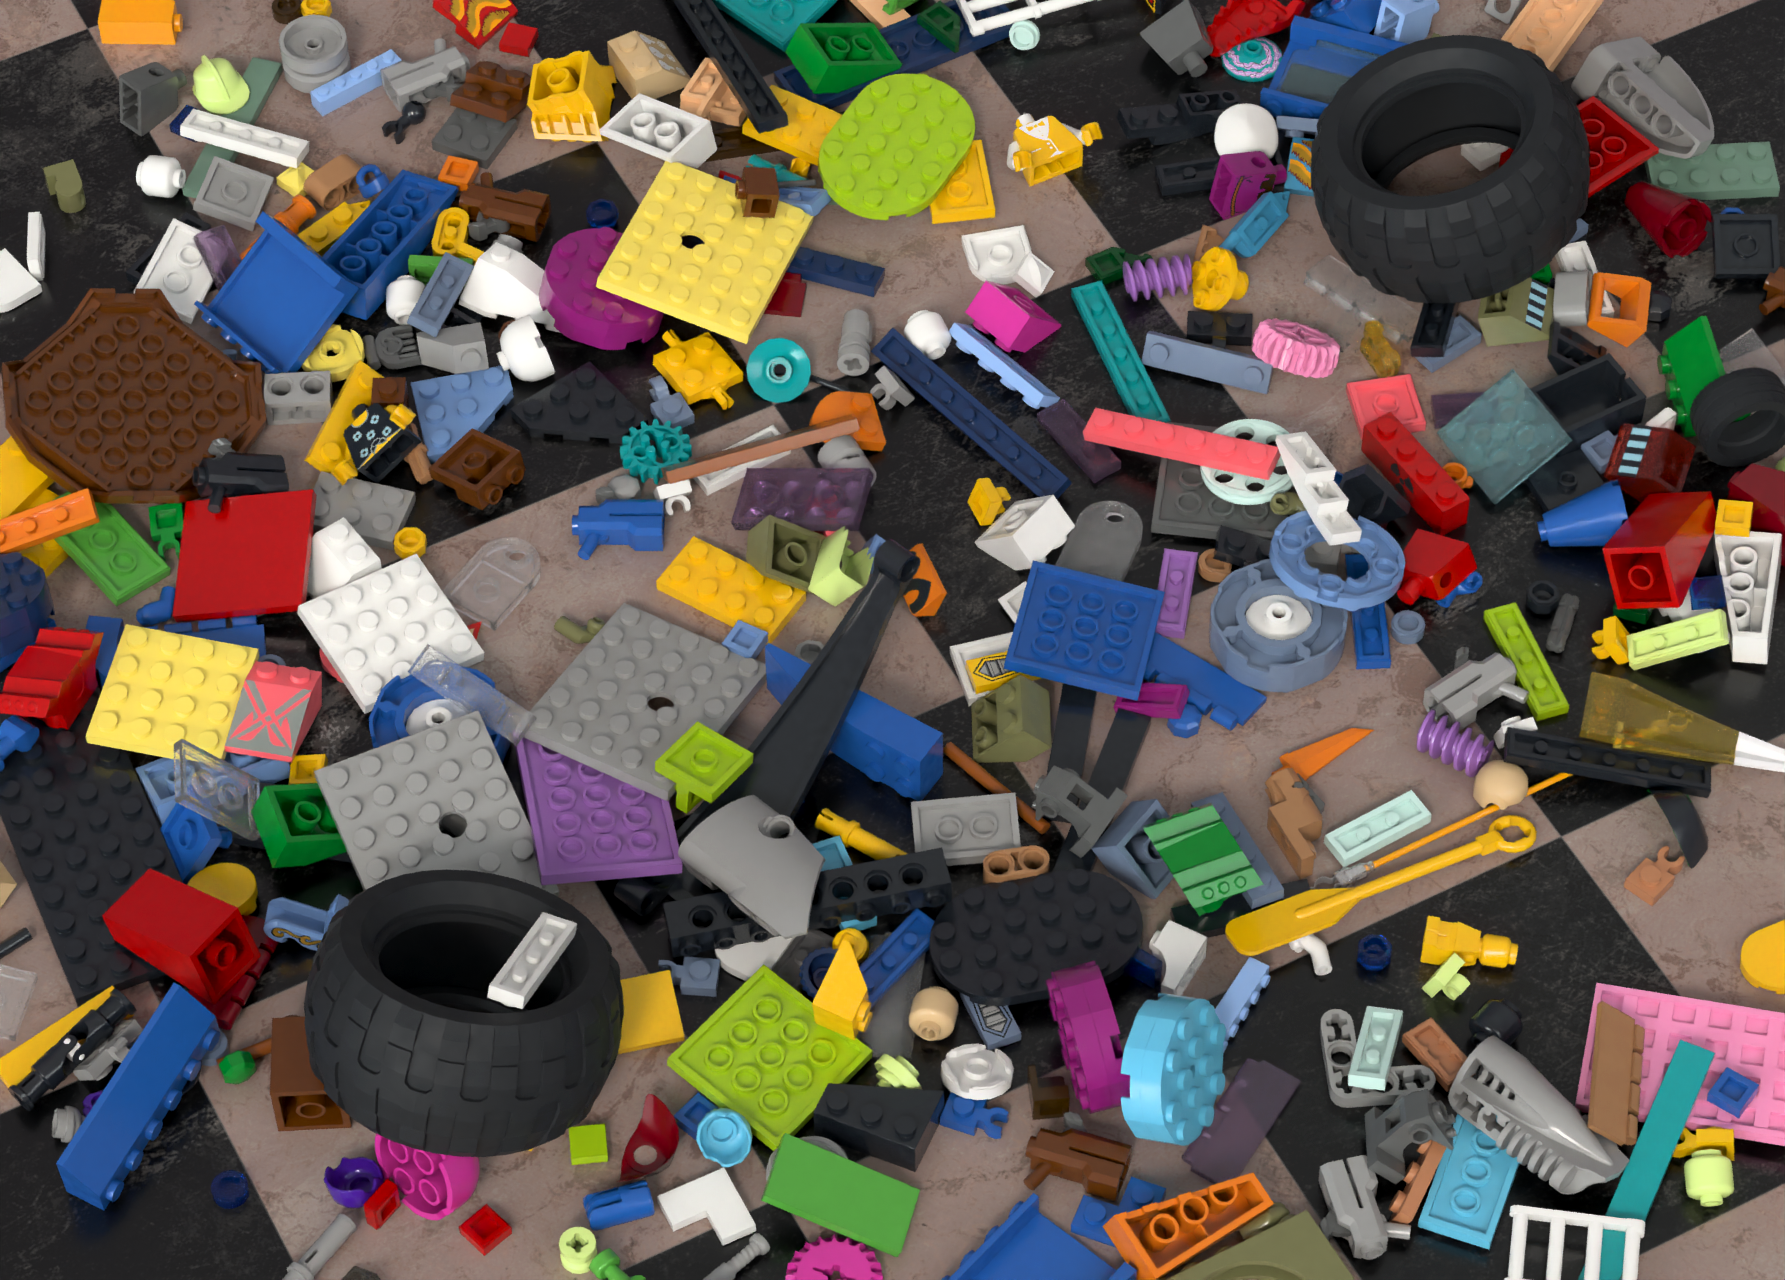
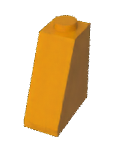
M102 0L98 26L102 44L175 45L177 32H182L183 18L182 14H177L174 0Z

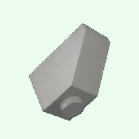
M480 322L440 329L437 337L426 332L416 333L422 365L454 374L489 369L485 339Z

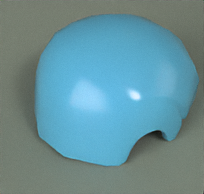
M719 1108L706 1113L698 1123L696 1141L706 1159L713 1160L722 1167H731L742 1163L751 1151L753 1135L750 1124L743 1115L731 1109Z

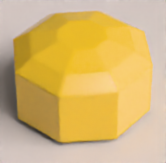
M303 0L301 3L302 15L314 14L330 17L332 13L331 2L329 0Z
M404 527L395 534L394 550L400 558L406 559L415 554L420 558L426 553V535L419 528Z

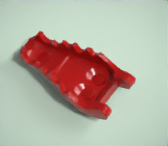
M1228 0L1227 6L1224 7L1222 5L1220 7L1219 13L1214 16L1213 23L1207 27V32L1214 48L1209 55L1221 57L1237 45L1289 27L1294 15L1299 16L1306 3L1302 0H1292L1285 7L1277 0Z

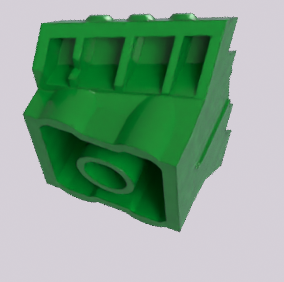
M1211 803L1200 807H1192L1188 811L1178 812L1171 817L1161 818L1156 822L1142 826L1199 917L1205 913L1216 911L1221 907L1223 901L1235 894L1244 893L1249 889L1264 885Z

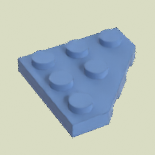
M496 366L485 370L411 382V390L423 442L429 450L427 451V457L430 464H434L472 428L483 433L494 421L495 414L502 405H507L514 397L508 370L504 371L502 366Z

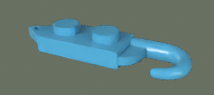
M1271 191L1263 193L1231 229L1229 236L1219 247L1233 251L1241 258L1255 255L1288 218L1289 215L1286 211L1290 191L1274 194Z

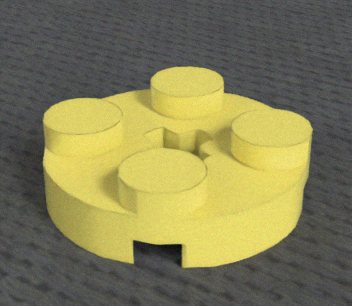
M332 324L302 364V369L304 372L330 371L332 382L347 379L354 364L359 360L364 361L365 352L361 337L352 329H350V333L347 330H341V325ZM330 350L338 353L335 356H327V352Z

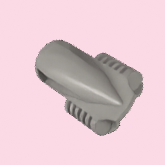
M1496 1036L1486 1038L1472 1051L1453 1081L1448 1095L1452 1109L1496 1141V1146L1499 1149H1507L1506 1154L1510 1157H1517V1162L1523 1166L1528 1165V1170L1532 1173L1538 1172V1177L1543 1181L1549 1180V1185L1562 1194H1575L1592 1184L1606 1183L1619 1177L1630 1161L1618 1149L1615 1142L1587 1128L1588 1115L1582 1116V1111L1574 1107L1526 1057ZM1482 1065L1479 1070L1478 1079L1476 1080L1471 1077L1476 1073L1478 1067Z

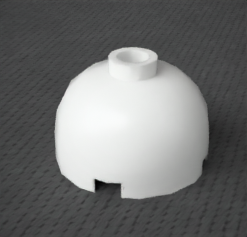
M530 315L515 320L504 329L500 338L502 351L496 354L504 371L510 369L516 378L534 382L554 374L555 370Z

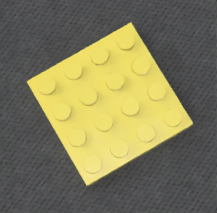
M126 624L86 733L87 743L222 768L227 754L225 752V743L245 679L255 661L259 659V649Z

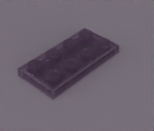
M747 468L731 524L735 530H751L768 515H772L811 531H837L844 526L845 530L858 531L873 480V474L869 468Z

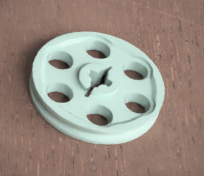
M1259 419L1233 421L1213 432L1235 438L1238 434L1247 432L1253 435V438L1249 441L1263 444L1275 441L1277 435L1290 434L1275 423ZM1281 456L1275 467L1285 466ZM1200 466L1202 479L1208 489L1221 499L1235 504L1257 505L1271 501L1275 494L1286 493L1293 486L1288 473L1279 475L1272 472L1270 479L1264 480ZM1221 474H1228L1233 477L1227 483H1220L1215 480ZM1251 483H1260L1264 486L1260 491H1250L1246 487Z

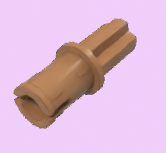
M410 423V429L419 437L416 425ZM422 442L404 460L410 464L415 479L420 484H427L433 478H431L428 469L431 466L427 457V451L429 450Z

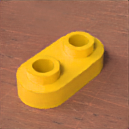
M452 207L443 210L439 214L431 243L433 256L443 257L444 253L447 252L457 257L456 249L462 242L467 243L469 235L468 224L470 221L469 215L465 210Z

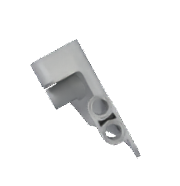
M750 795L737 799L718 809L702 821L683 840L678 850L679 858L688 872L711 890L719 888L723 890L742 912L776 937L780 934L783 938L789 939L808 934L812 901L825 858L796 828L790 817L780 815L758 797ZM789 833L786 838H779L782 834Z

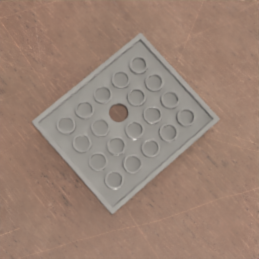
M623 603L518 724V735L668 801L676 792V783L655 771V761L697 721L723 735L766 682V664L756 659L742 657L729 651L719 643ZM665 697L671 700L674 706L661 707L658 711H655L647 703L652 698Z
M478 710L314 771L316 781L363 890L403 874L448 869L478 871L514 878L559 896V889L556 884L541 885L530 824ZM450 814L461 816L467 824L465 832L455 838L442 833L439 829V823L443 817Z

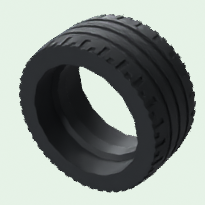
M1750 367L1726 373L1705 386L1692 403L1690 419L1694 432L1707 456L1718 465L1726 467L1750 465L1773 455L1785 445V386L1779 377L1770 370ZM1755 412L1754 414L1743 419L1742 421L1732 423L1734 420L1742 417L1745 414Z

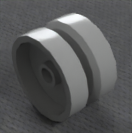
M313 14L291 21L281 31L278 41L286 81L292 88L303 93H310V91L351 70L345 28L337 20L328 16Z

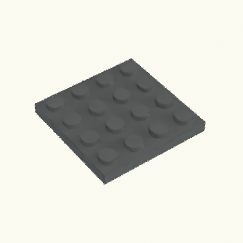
M1166 422L1169 424L1179 425L1213 433L1216 429L1219 428L1211 426ZM1243 432L1238 434L1236 438L1250 440L1253 438V435ZM1272 441L1269 444H1267L1277 446L1275 441ZM1161 457L1151 525L1152 533L1216 539L1217 532L1220 526L1223 525L1272 540L1277 526L1288 517V515L1275 514L1270 508V502L1257 505H1241L1223 500L1212 493L1205 485L1201 476L1200 465ZM1277 466L1273 470L1274 473L1279 475L1288 473L1285 466ZM1221 474L1215 478L1220 483H1227L1233 479L1228 474ZM1251 483L1246 488L1250 491H1260L1264 486L1260 483Z

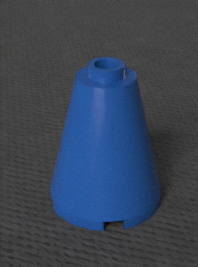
M1618 479L1611 480L1543 513V521L1537 522L1541 542L1548 540L1550 547L1605 546L1628 519Z

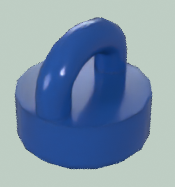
M374 164L363 166L356 175V182L359 186L358 190L366 199L382 191L390 184L386 174L381 172L379 167ZM369 172H373L375 176L365 182L364 176Z

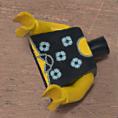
M373 403L370 406L366 404L357 405L351 413L355 421L345 429L343 434L347 443L345 447V460L339 462L332 469L331 474L342 486L348 479L357 476L359 472L378 484L422 442L406 426L413 421L416 414L403 404L398 406L391 404L385 408L379 403Z

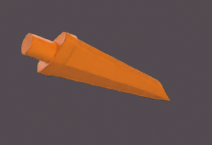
M1350 728L1293 752H1287L1279 757L1283 767L1272 772L1271 776L1285 768H1293L1306 781L1374 730Z

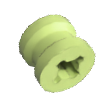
M573 1227L563 1232L560 1237L559 1249L563 1267L575 1274L590 1271V1263L598 1254L594 1234L584 1227Z

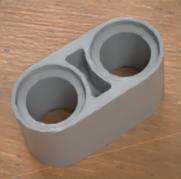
M1590 270L1556 273L1553 316L1554 321L1559 322L1561 326L1587 325L1592 287V274Z

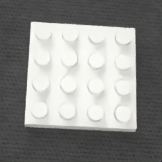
M417 554L298 606L297 614L364 714L372 711L381 689L397 675L400 676V679L420 672V665L445 662L470 667L484 660L485 652Z

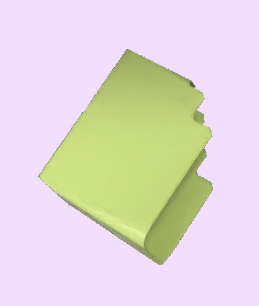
M845 526L822 540L808 588L810 592L835 607L867 584L874 557L869 559L871 553L867 555L868 547L856 554L847 547L851 542L847 540L849 530H845Z

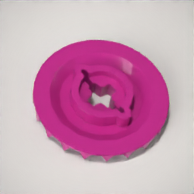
M835 1233L831 1238L823 1239L819 1236L812 1243L806 1242L799 1252L795 1251L793 1259L788 1263L785 1280H828L826 1275H832L834 1271L840 1272V1278L843 1280H883L881 1263L876 1259L874 1251L868 1250L862 1242L857 1243L849 1237L846 1239L839 1238Z

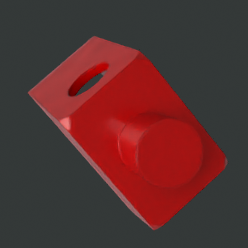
M1417 529L1403 551L1405 568L1401 588L1397 591V595L1408 605H1413L1420 596L1437 601L1444 599L1477 569L1469 543Z

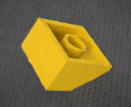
M843 939L813 1000L812 1007L816 1024L855 1040L858 1032H865L869 1026L873 1012H870L872 1003L869 1002L868 990L850 942Z

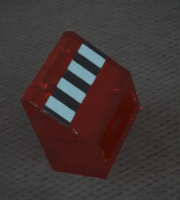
M1624 423L1620 426L1604 477L1610 481L1618 479L1620 488L1641 503L1649 494L1681 493L1696 446L1672 429Z

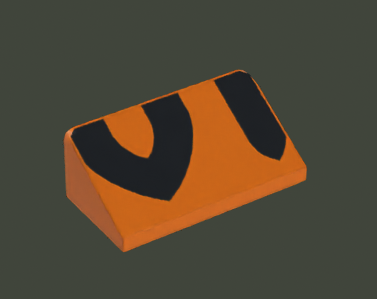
M917 544L909 551L920 558V566L904 591L903 597L913 616H935L947 592L923 544Z

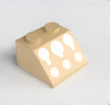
M634 30L607 41L609 65H613L616 78L632 99L639 93L653 99L660 98L686 87L691 79L662 40Z

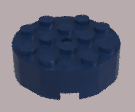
M19 552L0 554V658L35 642L39 629L49 627L47 622L49 615H55L53 600L43 568L27 557L22 556Z

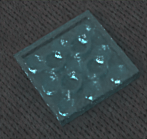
M1514 369L1437 432L1439 437L1494 504H1497L1572 441L1570 436Z

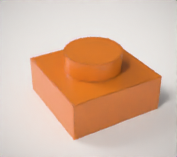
M448 155L438 176V181L457 186L459 191H467L469 185L474 182L479 172L478 162Z

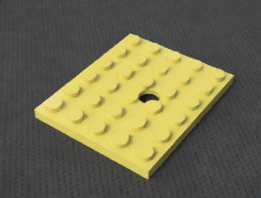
M665 161L598 276L596 287L747 344L806 236L814 216H810L798 207L778 200L775 218L743 217L741 200L735 197L734 183L678 162L670 163ZM693 235L700 238L704 244H698L693 249L682 245V237Z

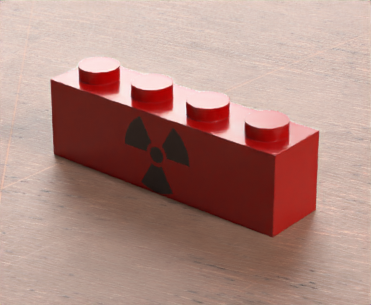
M1392 412L1364 425L1361 451L1411 504L1414 510L1436 534L1443 536L1467 523L1469 496Z

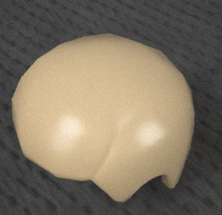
M1492 760L1484 764L1477 773L1473 786V797L1481 807L1485 808L1489 803L1498 805L1501 810L1506 809L1508 806L1519 804L1528 792V777L1525 771L1519 765L1506 763L1504 760Z

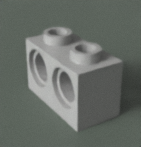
M330 371L265 374L264 401L267 424L283 425L324 422L333 406V385Z

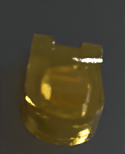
M1371 320L1366 322L1364 326V337L1361 339L1360 351L1379 378L1396 376L1401 366L1400 356L1384 338L1383 325L1378 321Z

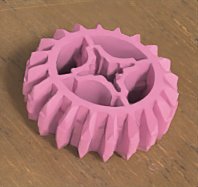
M1277 318L1272 320L1266 319L1259 323L1258 329L1255 330L1253 336L1252 351L1259 359H1262L1264 363L1271 364L1273 368H1279L1284 372H1290L1294 375L1298 374L1306 378L1309 376L1313 378L1328 377V375L1333 373L1339 360L1340 346L1334 338L1320 332L1318 329L1299 324L1297 321L1291 322L1286 319L1279 320Z

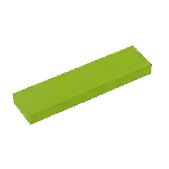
M1513 602L1484 610L1483 618L1503 657L1509 658L1516 667L1515 681L1518 687L1529 691L1526 702L1535 720L1540 721L1568 713L1569 704L1517 603Z

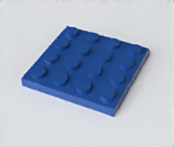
M1033 560L1006 655L1004 669L1138 701L1165 592Z

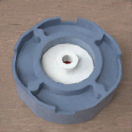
M1265 559L1233 571L1219 584L1218 593L1210 608V648L1225 672L1238 682L1258 690L1288 693L1323 680L1335 669L1344 651L1348 614L1346 609L1322 605L1296 596L1294 591L1282 582L1274 572L1270 559Z

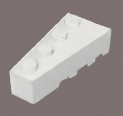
M1714 530L1713 554L1723 610L1726 613L1727 630L1731 635L1729 644L1733 662L1767 664L1781 566L1782 534L1750 531L1749 537L1717 535Z

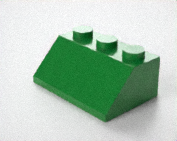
M1707 316L1698 317L1664 341L1662 355H1659L1657 358L1659 374L1664 375L1666 379L1665 392L1667 399H1672L1674 404L1673 411L1677 413L1675 424H1680L1684 437L1696 436L1690 419V408L1694 399L1710 382L1726 374Z

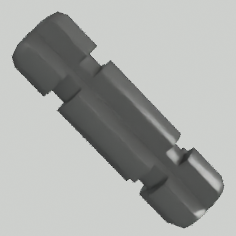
M1568 593L1562 595L1559 603L1560 606L1557 609L1551 626V632H1549L1547 638V650L1561 653L1564 650L1574 616L1579 607L1580 600L1576 595L1571 596Z

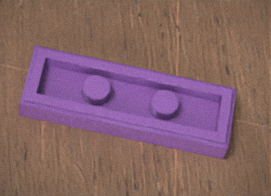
M1164 548L1158 590L1165 592L1155 630V632L1164 637L1185 638L1198 552Z

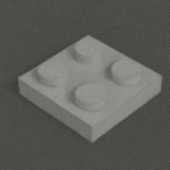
M214 156L194 202L193 210L253 231L257 223L255 221L259 217L273 185L274 177Z

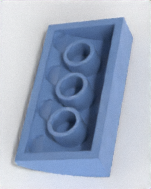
M227 752L222 768L164 757L135 768L141 785L161 825H163L188 785L200 786L211 809L248 794L252 781L274 784L289 778L290 775L289 762Z

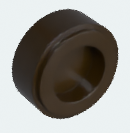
M274 0L272 3L273 18L281 24H288L302 17L301 0Z

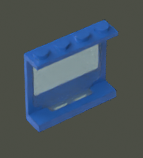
M1294 15L1291 22L1290 41L1269 89L1263 87L1261 90L1260 106L1266 109L1273 117L1288 116L1319 119L1323 110L1334 99L1336 92L1359 70L1378 57L1408 44Z

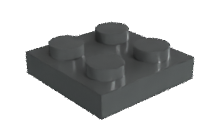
M457 107L433 138L432 148L446 155L477 161L479 167L488 169L517 130V120L511 118L505 123Z

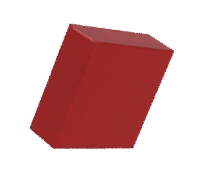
M509 22L499 42V51L529 57L539 36L538 28Z
M386 1179L363 1204L367 1224L376 1230L380 1229L401 1206L398 1186L389 1179Z
M487 1204L459 1226L460 1234L484 1256L512 1234L511 1226Z

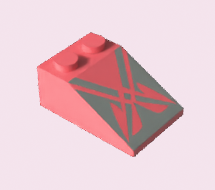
M255 661L241 691L225 743V752L292 763L322 707V672L309 670L305 667L295 668L277 665L268 661Z

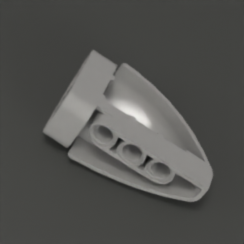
M1633 37L1598 45L1590 52L1571 84V90L1583 101L1592 96L1596 97L1657 146L1659 153L1683 159L1702 155L1714 139L1712 115L1699 89L1670 56H1665L1661 60L1660 53L1642 37Z

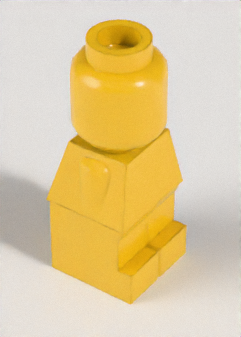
M1428 916L1420 962L1441 966L1452 954L1456 953L1465 961L1463 966L1475 965L1476 960L1479 959L1482 965L1505 968L1507 964L1515 965L1518 944L1511 943L1508 937L1485 934L1483 938H1480L1481 931L1461 922L1440 921V917Z

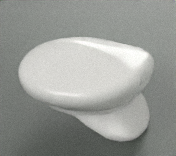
M1243 103L1227 108L1219 116L1215 126L1214 142L1219 156L1261 151L1270 160L1278 147V130L1273 116L1266 109L1255 104Z

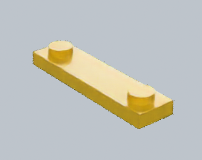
M361 360L354 364L304 461L320 472L331 473L332 469L345 459L347 443L343 434L345 429L355 421L351 415L352 410L360 404L370 406L373 378L385 377Z

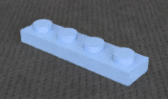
M953 323L949 332L957 340L955 345L967 354L973 353L979 358L977 363L982 368L992 373L996 372L1001 376L1000 382L1007 388L1014 391L1018 390L1024 395L1022 400L1035 409L1040 407L1054 409L1060 397L971 325Z

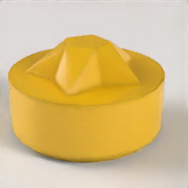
M847 928L840 931L833 939L832 949H838L844 939L850 942L857 963H862L869 953L867 938L857 929Z

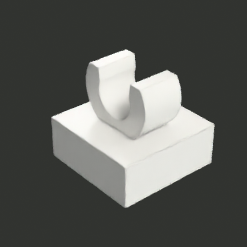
M689 479L657 486L653 491L655 499H664V511L667 517L673 516L671 507L673 502L681 503L684 513L690 510L691 505L687 496L692 492Z

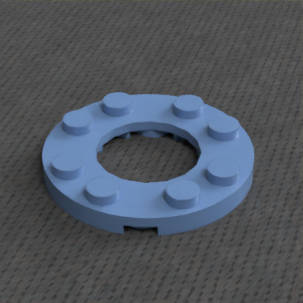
M1306 510L1287 517L1277 526L1271 540L1269 558L1274 572L1282 582L1294 591L1296 596L1330 607L1357 611L1360 608L1381 604L1397 592L1401 585L1405 568L1403 551L1397 541L1385 529L1359 516L1358 520L1354 518L1353 520L1362 530L1360 541L1345 543V545L1353 547L1364 556L1369 568L1366 575L1356 580L1348 577L1347 581H1343L1334 574L1320 575L1318 568H1311L1304 552L1307 547L1318 542H1325L1326 540Z

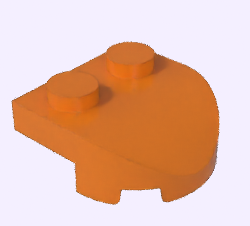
M837 391L830 393L820 401L810 419L809 426L852 415L857 418L860 429L847 435L853 436L862 450H883L886 440L872 393Z

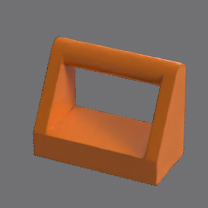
M1601 272L1594 273L1587 326L1625 347L1630 346L1647 330L1651 282L1635 276ZM1604 290L1621 298L1619 319L1601 317Z

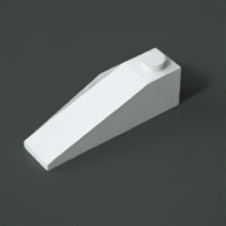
M498 242L493 244L478 258L459 298V305L494 319L497 318L498 314L513 317L515 320L530 315L534 322L544 324L547 330L559 332L554 327L555 319L547 309L542 311L539 302V290L544 270L524 254Z

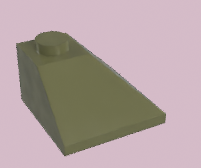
M768 515L748 531L746 561L763 576L814 594L808 588L822 540L826 536Z

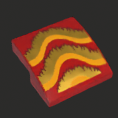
M433 0L432 7L456 25L455 33L478 50L518 14V10L511 0Z

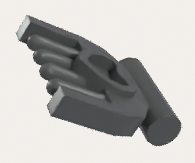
M406 324L387 328L379 332L376 339L372 335L364 336L362 341L368 366L378 370L381 364L388 369H401L421 365L419 353L415 351L417 346L404 347L405 345L414 344L415 339L401 340L414 336L412 325Z

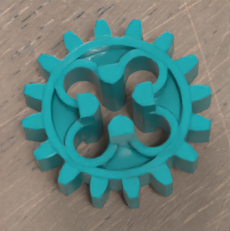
M654 419L650 426L642 421L641 429L637 430L631 427L629 429L630 436H623V446H620L623 468L629 469L630 476L632 477L639 474L642 483H645L648 478H653L654 484H658L660 478H663L661 468L690 460V457H692L689 435L682 434L681 426L672 429L671 421H666L664 425H659L658 420ZM650 440L655 441V447L653 445L650 446ZM656 455L662 458V463L657 462Z

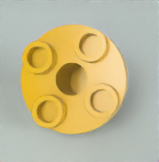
M1213 247L1202 256L1200 261H1195L1191 266L1193 304L1197 308L1211 312L1218 311L1227 304L1229 299L1239 300L1244 297L1248 290V275L1243 270L1237 268L1236 258L1228 249Z

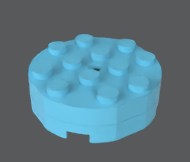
M1158 993L1160 999L1157 1001L1147 999L1138 1011L1124 1048L1121 1074L1130 1075V1097H1121L1122 1112L1126 1123L1135 1137L1185 1146L1195 1141L1205 1127L1211 1126L1214 1119L1213 1106L1216 1097L1224 1091L1225 1075L1222 1073L1223 1042L1226 1036V1027L1223 1023H1220L1215 1013V1008L1209 1001L1194 997Z

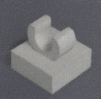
M886 366L881 367L875 373L881 383L876 384L870 393L877 399L886 393L885 398L878 403L885 410L891 409L895 405L896 400L906 407L915 399L899 376Z

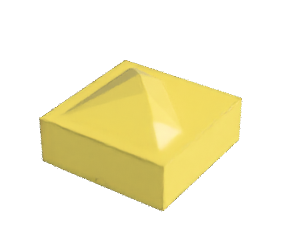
M301 162L297 168L289 167L276 177L277 185L294 197L296 195L306 196L307 194L303 189L304 182L314 170Z

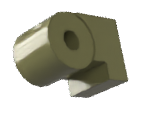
M74 160L43 168L50 196L57 195L60 209L66 213L81 211L86 205V198L82 180Z

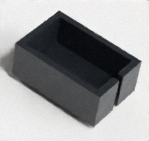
M1608 353L1526 391L1523 416L1553 453L1559 457L1581 449L1583 443L1607 430L1615 435L1630 426L1642 423L1646 396L1630 377L1625 379L1626 372L1612 355Z

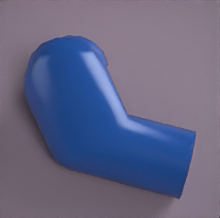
M171 586L163 587L158 601L148 603L138 609L136 612L137 621L143 626L168 621L173 615L176 589Z

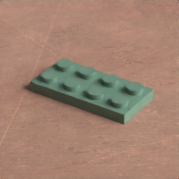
M1770 141L1710 144L1702 155L1683 159L1658 153L1644 162L1648 183L1699 200L1779 196L1780 185Z

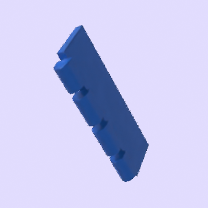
M256 615L232 617L233 628H227L226 618L198 621L199 632H193L192 622L164 625V631L257 648L259 649V657L266 655L264 624L257 625ZM157 625V626L144 627V628H150V629L159 630V629H158V625Z
M1155 632L1143 678L1147 682H1151L1157 675L1154 683L1187 685L1190 693L1186 704L1195 705L1199 712L1205 716L1213 708L1210 719L1230 731L1237 726V723L1244 726L1265 704L1266 696L1238 682L1227 673Z

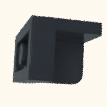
M1369 464L1343 474L1339 488L1349 499L1347 512L1355 520L1362 516L1386 530L1388 522L1408 515L1411 504Z

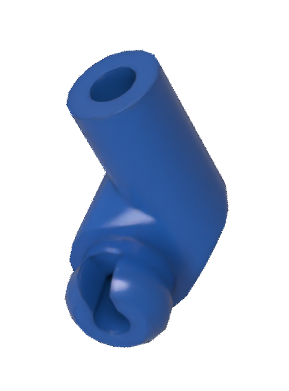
M1476 571L1472 572L1444 599L1435 601L1441 607H1449L1456 596L1476 592L1482 586V576Z

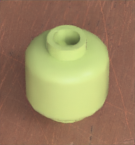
M1715 1149L1696 1151L1692 1153V1158L1685 1162L1684 1174L1687 1195L1695 1200H1700L1701 1206L1712 1207L1723 1204V1198L1730 1196L1734 1192L1732 1163L1729 1158L1721 1155V1151Z

